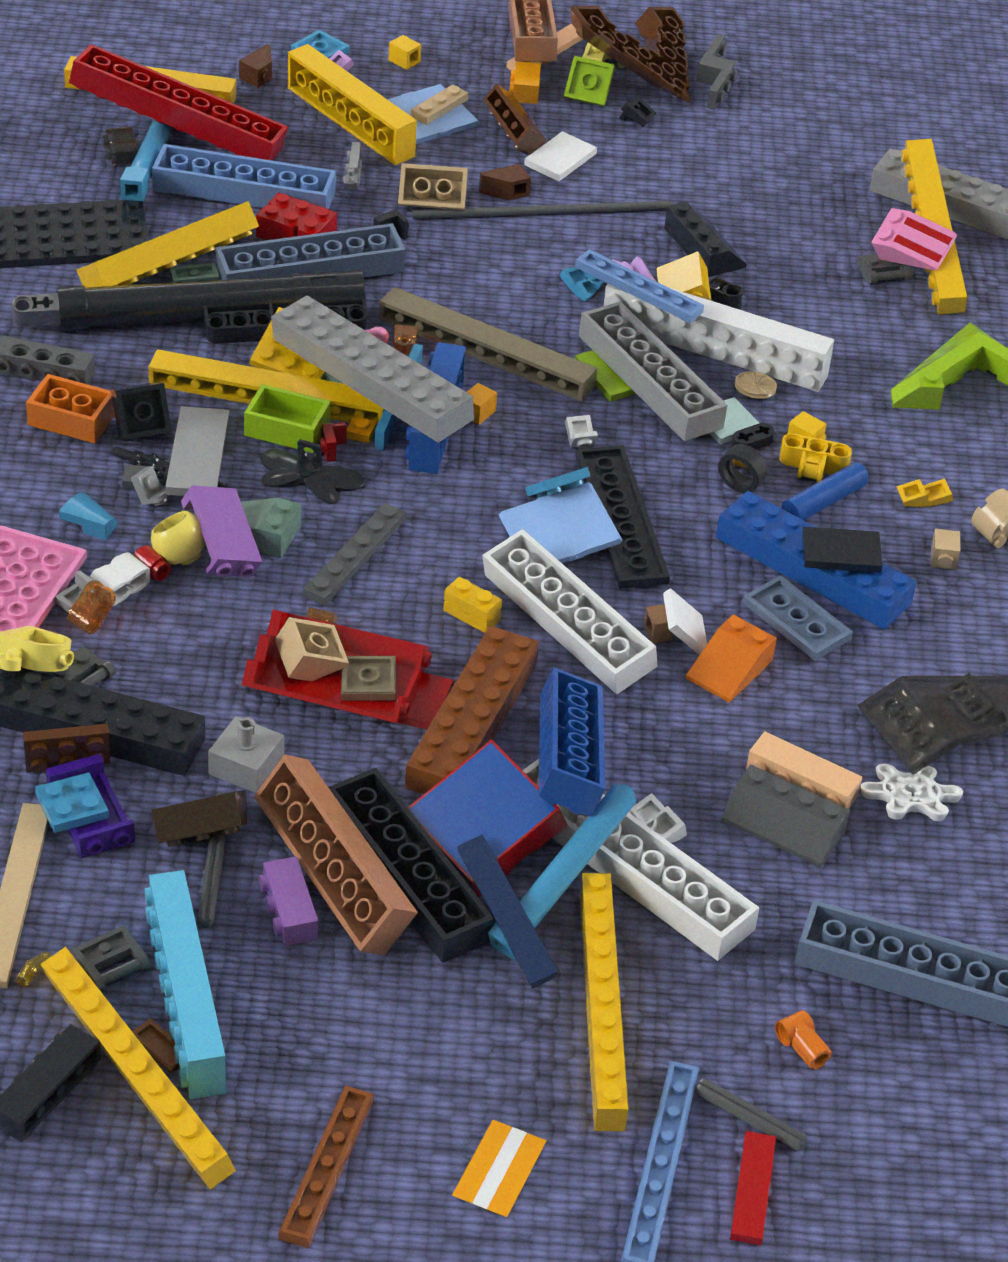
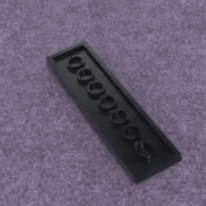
M624 445L576 449L575 457L579 469L588 467L590 477L583 479L584 484H592L623 540L618 545L606 548L619 589L669 584L670 575Z

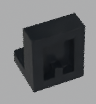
M637 97L634 101L628 100L621 108L623 113L619 119L623 120L629 115L635 122L644 127L657 113L640 97Z
M396 209L374 217L373 226L393 223L398 235L403 240L408 238L409 222Z

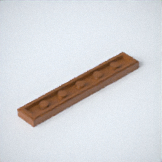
M344 1086L278 1232L279 1240L309 1249L373 1104V1093Z

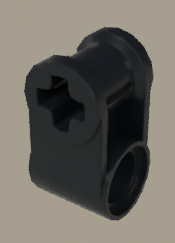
M714 277L709 284L711 301L741 310L742 287L730 283L721 277Z

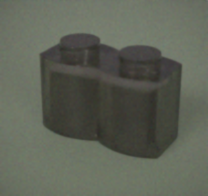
M133 128L105 129L106 135H102L103 148H105L106 159L111 160L112 166L132 164L138 152Z

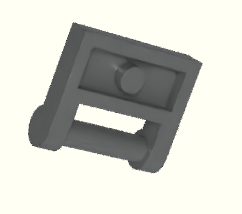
M877 254L857 256L856 265L869 285L876 284L877 281L902 278L903 280H911L913 278L911 266L880 260Z
M82 646L73 652L74 660L68 669L58 672H43L94 686L104 678L109 679L115 675L116 669L110 661H103Z
M124 925L71 949L73 957L100 991L106 989V985L137 970L142 972L151 966L148 956ZM129 956L133 957L131 961L103 974L99 973V970Z

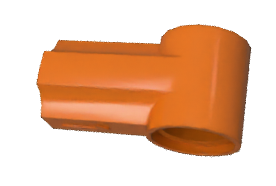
M800 1010L775 1023V1032L780 1042L785 1046L791 1045L809 1068L816 1070L824 1066L831 1058L832 1051L815 1032L812 1018L806 1011Z

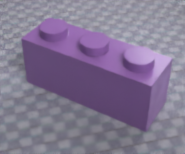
M297 856L263 862V875H259V884L261 891L267 893V911L269 914L273 913L274 915L272 922L275 935L281 936L283 946L318 940V918Z

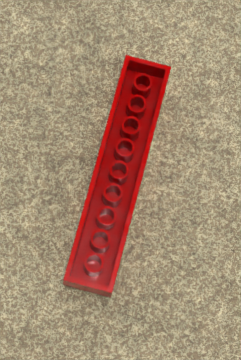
M90 44L73 60L69 83L80 90L89 91L99 98L108 99L115 102L118 106L127 107L134 110L137 114L146 115L155 119L158 123H165L180 132L189 133L199 140L208 141L218 148L227 149L239 156L272 161L283 149L288 126L93 44Z

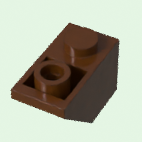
M520 164L481 172L479 192L506 200L530 196L531 177Z

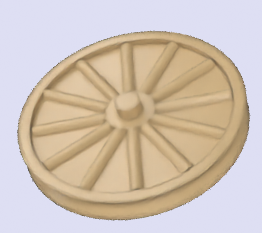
M747 371L738 374L735 379L736 389L748 397L765 399L772 397L776 393V381L766 374Z

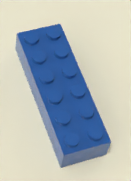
M437 342L435 351L430 352V366H426V368L462 389L464 384L466 346ZM408 426L406 440L410 441V445H407L405 459L409 460L408 470L438 474L448 437L438 443L416 428Z

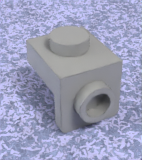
M79 570L75 573V584L56 595V604L74 617L97 602V584L92 577Z

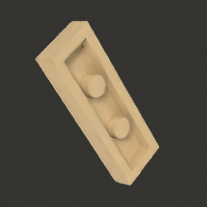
M451 85L412 108L411 117L427 125L466 102L469 93L458 86Z

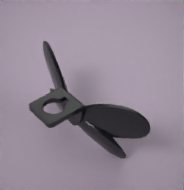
M299 439L297 442L298 458L281 449L267 450L260 458L261 463L271 470L263 475L261 479L263 485L270 487L283 486L303 479L315 496L330 504H335L339 501V494L336 489L357 490L364 484L363 476L353 469L341 466H322L321 445ZM307 447L314 450L316 455L308 457V453L304 451V448Z

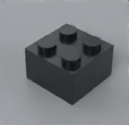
M158 381L111 389L118 438L125 440L172 432L163 382Z

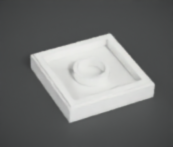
M670 588L663 593L669 630L700 655L707 645L703 617Z

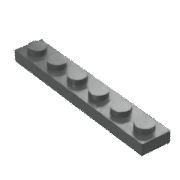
M384 503L303 588V596L325 606L406 520V512Z

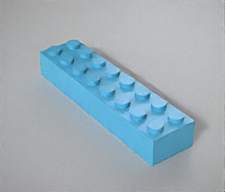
M181 870L149 875V887L144 888L146 905H150V907H145L147 925H151V928H153L150 929L151 945L155 947L156 951L158 950V952H154L156 969H160L162 974L159 975L161 993L165 992V997H168L164 998L166 1016L170 1017L171 1040L175 1041L176 1064L180 1065L181 1069L179 1070L181 1088H187L189 1100L226 1094L225 1052L185 872Z

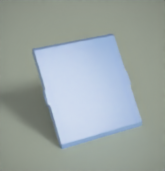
M439 84L387 100L411 116L412 108L446 88ZM461 104L427 125L417 120L416 144L479 126L481 122Z
M590 483L537 498V500L501 511L499 514L510 537L523 529L561 563L582 558L585 555L618 545L623 541Z

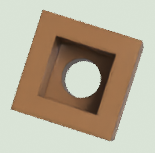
M665 604L646 607L644 628L652 643L672 640L673 633L668 627Z

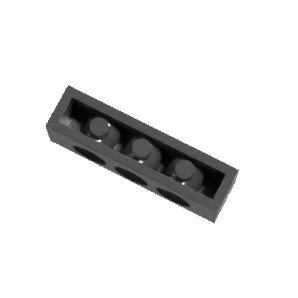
M2 336L0 340V373L42 381L47 374L88 385L95 374V357L93 353L8 336Z

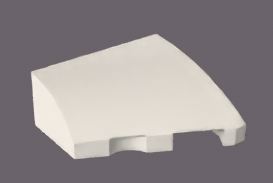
M652 793L634 805L629 811L631 815L670 843L687 836L685 824L668 806L664 807Z

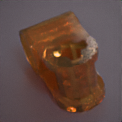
M395 324L394 348L409 356L413 345L417 344L418 326Z
M99 581L88 582L75 604L70 608L67 615L68 621L87 634H94L100 628L107 613L116 601L115 592L111 588L105 587Z

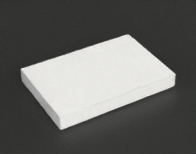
M562 131L526 157L524 165L560 181L597 154V147Z

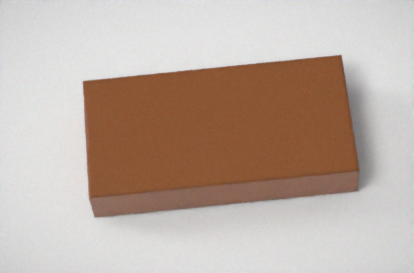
M150 1018L132 1031L155 1062L170 1074L180 1066L175 1061V1041L171 1040L170 1034Z

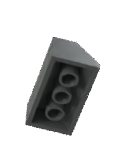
M750 764L738 780L721 821L822 867L845 834L850 810Z

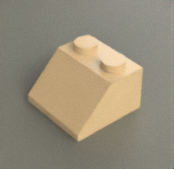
M289 617L275 638L289 678L314 681L343 669L349 664L335 625Z

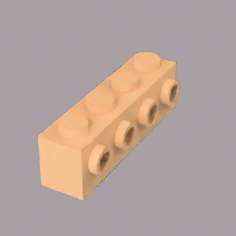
M765 731L749 750L746 770L751 764L847 809L850 808L859 795L862 776Z

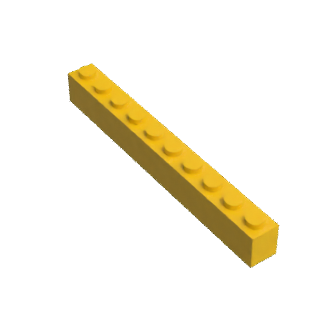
M932 139L906 140L905 149L901 150L902 163H906L904 173L905 178H909L908 193H912V209L916 210L915 214L952 231ZM954 240L938 270L925 269V272L929 273L928 287L933 289L931 295L932 305H936L938 314L965 313L967 293Z
M158 349L148 366L149 383L163 382L165 388L250 404L260 386L264 384L331 401L330 419L350 423L353 416L377 421L376 427L384 412V408L349 386L337 382Z
M582 873L579 899L594 1131H625L628 1115V1098L611 873Z
M64 947L41 963L51 984L91 1036L100 1040L101 1049L207 1187L211 1190L233 1174L236 1170L226 1151L69 950Z

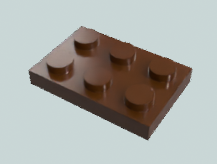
M108 724L23 732L26 772H45L47 768L96 754L101 755L104 764H110Z

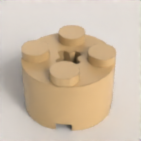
M1003 488L990 494L985 499L987 504L983 509L978 506L971 519V524L996 548L1002 547L1008 539V490Z

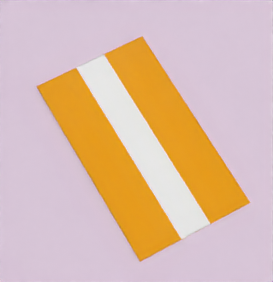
M492 1120L452 1196L508 1217L547 1140Z

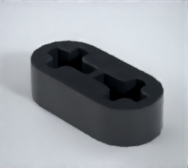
M759 423L738 430L733 434L732 447L743 444L757 450L768 446L773 442L774 428L769 424Z

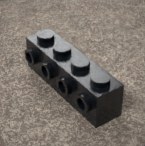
M72 1024L63 1032L57 1033L51 1044L43 1052L38 1053L24 1072L18 1073L11 1085L2 1094L0 1093V1130L22 1143L101 1060L100 1040Z

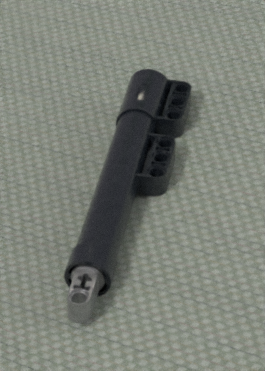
M362 270L298 273L286 277L86 288L85 285L57 287L56 294L21 295L12 301L13 321L20 327L60 325V331L63 332L88 330L91 327L204 321L206 339L215 344L260 341L272 320L271 316L276 313L278 307L284 309L307 295L363 330H366L368 311Z

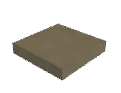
M347 656L349 664L342 669L341 701L396 699V656Z

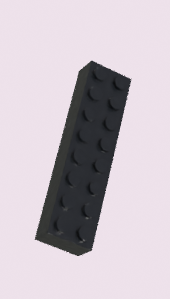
M22 667L19 671L0 669V727L23 733L108 724L111 757L181 776H186L205 741L204 715Z
M377 768L328 787L418 912L411 922L442 963L490 942L488 932L494 926L495 918Z

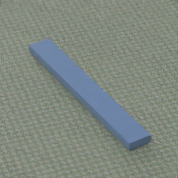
M674 1061L669 1062L621 1262H655L699 1067Z

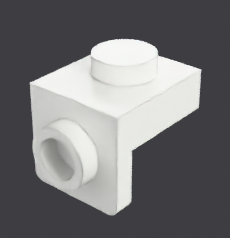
M590 415L566 417L565 426L570 448L578 447L583 449L594 445L598 435L597 431H593Z

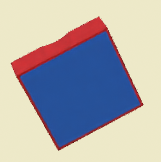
M492 739L408 807L479 897L482 895L460 857L456 846L483 834L506 876L523 858L537 851L567 826L560 808L538 797L539 787Z

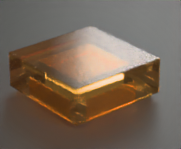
M308 607L306 615L308 618L337 624L338 616L335 613Z

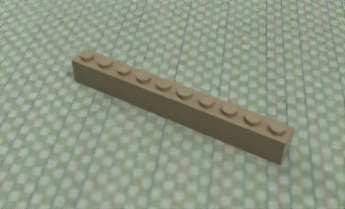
M394 287L380 300V320L436 343L466 346L465 354L581 402L596 386V367Z

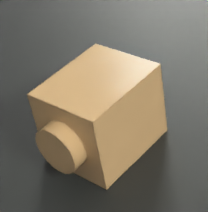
M935 529L931 545V567L956 570L960 555V531Z

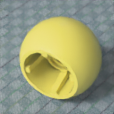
M181 511L169 516L157 524L151 532V545L153 549L165 557L166 561L171 565L180 563L181 565H188L202 555L201 551L206 546L196 515L188 511Z

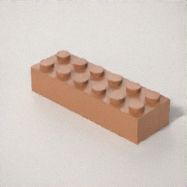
M509 0L508 14L515 61L529 63L531 61H539L544 64L557 62L558 36L551 0Z

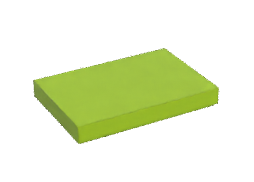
M593 350L575 355L576 360L597 368L596 387L610 402L636 394Z

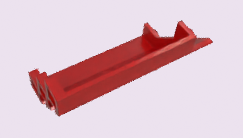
M273 609L267 635L260 634L254 660L247 659L241 685L427 730L448 696L454 680L424 673L425 668H429L432 659L429 646ZM291 617L335 625L346 656H396V699L341 701L342 669L314 681L289 678L275 642L276 636L288 618Z

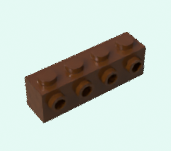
M495 84L483 101L490 109L489 112L498 120L497 123L506 131L505 134L515 143V148L521 153L526 151L532 154L542 146L546 138L514 95L498 84Z

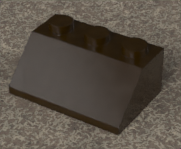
M246 790L152 809L158 843L167 842L168 847L185 844L184 838L195 836V841L213 838L211 832L222 830L223 835L240 832L239 826L247 824Z

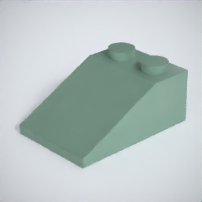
M282 498L241 502L258 551L281 558L301 528V504Z

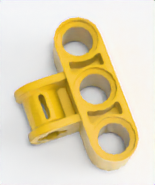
M790 433L782 438L779 460L784 465L799 468L797 478L807 477L816 479L819 482L822 480L824 473L832 475L850 465L852 449L842 443Z

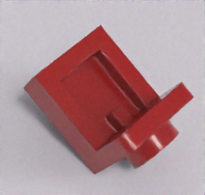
M345 422L322 424V438H319V445H321V451L325 454L326 462L336 461L337 445L347 443V425Z

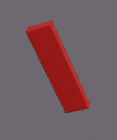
M745 1131L730 1240L762 1245L776 1136Z

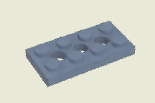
M781 575L743 597V604L814 661L852 639L853 631Z

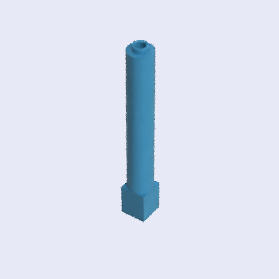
M155 119L153 120L131 167L126 166L120 179L121 199L144 201L149 190L152 167L163 144H167L174 127L165 123H158Z
M614 784L597 805L592 817L588 816L519 901L534 929L636 804L635 792L625 784ZM495 923L488 932L491 946L515 961L516 958L497 923Z

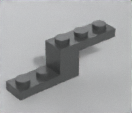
M721 34L716 35L698 63L696 79L698 82L712 85L709 89L707 108L715 110L719 103L723 102L725 92H729L731 83L736 81L738 70H735L736 61L721 58V56L725 55L727 44H724L725 35Z

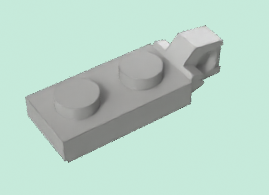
M352 142L351 151H347L348 164L345 166L346 175L343 176L345 190H358L362 168L361 143Z

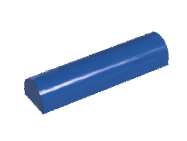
M854 462L785 500L782 503L781 509L805 520L867 485V470L861 463Z

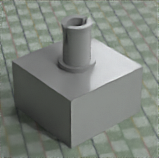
M235 716L208 751L209 775L256 793L284 755V735L255 724L252 718H239Z

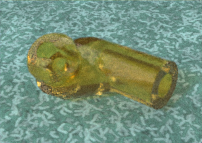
M42 952L27 960L15 979L16 983L21 987H28L37 971L42 968L41 963L49 959L52 953Z

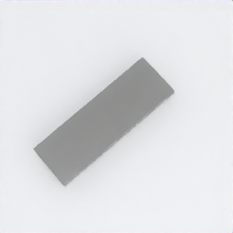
M181 406L166 480L165 494L185 496L192 485L218 487L229 422V410Z

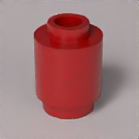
M145 545L135 551L134 557L150 568V579L162 581L169 575L171 565L153 547Z

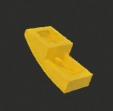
M945 478L926 485H922L921 480L918 479L896 486L904 506L927 507L953 501L952 493Z

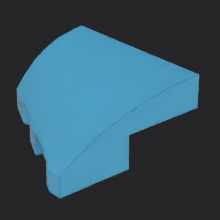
M576 267L562 270L559 275L567 287L585 302L604 283V281Z
M83 492L73 496L59 510L60 519L82 525L84 534L107 540L117 526V520Z

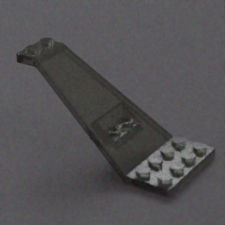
M970 673L964 676H901L857 706L906 768L914 775L958 745L1008 732V676H972Z

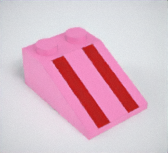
M891 208L871 244L880 260L937 271L957 234L911 211Z

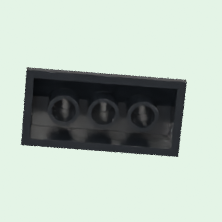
M688 202L667 206L664 228L687 255L695 252L700 253L707 266L708 277L746 268L747 264L705 216Z

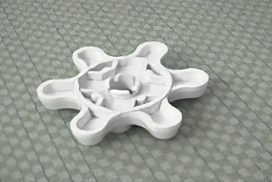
M879 764L876 767V773L881 782H864L860 787L864 798L886 801L888 803L886 805L887 814L892 819H902L909 812H920L934 821H943L949 809L942 803H956L963 796V790L958 786L936 783L934 778L937 775V771L931 766H919L915 772L903 773L892 765Z

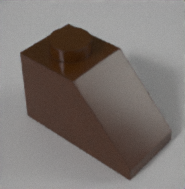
M266 44L239 60V79L257 88L272 80L270 45Z

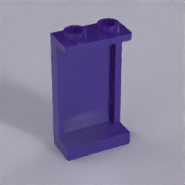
M100 754L46 769L47 783L89 772L109 810L108 819L68 829L81 858L135 842V824L133 820L127 819L104 773V761Z

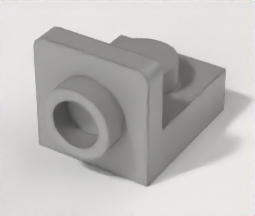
M153 466L145 467L131 477L142 505L153 504L158 506L168 501L167 497L170 495L165 494V488L162 489Z

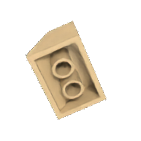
M402 163L398 206L465 210L468 168Z

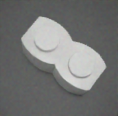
M127 552L116 556L109 565L95 569L90 577L97 584V596L111 607L124 601L130 594L136 593L147 586L150 582V568Z

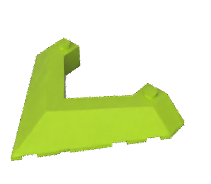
M969 322L891 389L890 394L893 408L940 410L944 387L948 384L953 385L962 379L966 372L969 370L974 371L977 368L984 372L989 370L997 375V380L1008 386V348Z

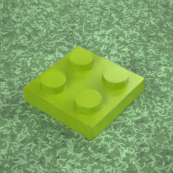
M574 56L563 95L564 98L605 107L615 65Z

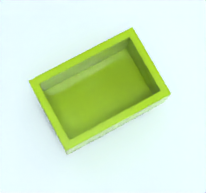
M262 384L244 412V436L298 449L297 442L299 439L319 444V438H322V424H330L331 401ZM307 447L304 448V451L314 453V450Z

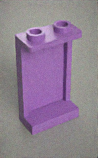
M192 485L182 498L181 504L183 509L194 510L199 521L201 532L211 557V563L206 569L207 574L221 577H251L262 563V559L237 490L234 488Z

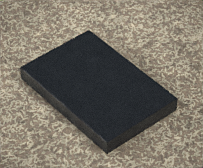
M803 526L802 541L805 568L881 573L882 555L879 532Z

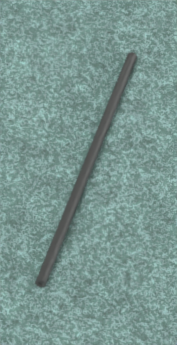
M674 201L465 208V210H412V218L437 219L667 210V206L674 205Z

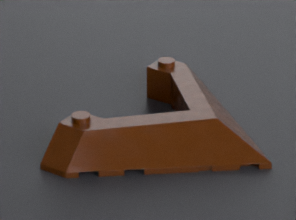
M573 5L571 7V23L575 27L576 33L583 40L653 86L687 103L690 102L691 97L687 93V90L690 88L689 76L687 75V51L684 50L686 37L682 32L685 25L674 7H648L637 20L635 25L639 29L640 35L645 38V48L639 46L640 41L630 34L626 33L624 35L615 30L617 26L609 21L599 6Z

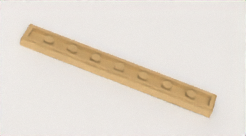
M22 804L0 888V988H7L49 824L40 804Z

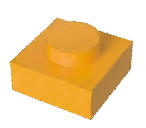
M353 416L347 428V439L370 443L375 433L377 421Z

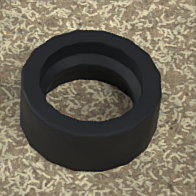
M739 444L731 447L721 457L718 463V472L728 487L740 493H745L747 491H754L764 481L767 475V465L758 451L750 446ZM733 460L744 463L750 469L753 478L742 475L735 468Z

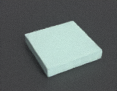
M735 397L724 400L728 405L724 428L709 433L720 445L732 441L733 434L736 431L759 424Z

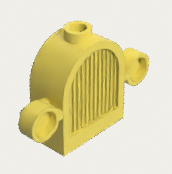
M30 625L0 632V669L19 671L23 667L44 672L64 671L68 669L74 660V653L70 651L71 639L64 635Z

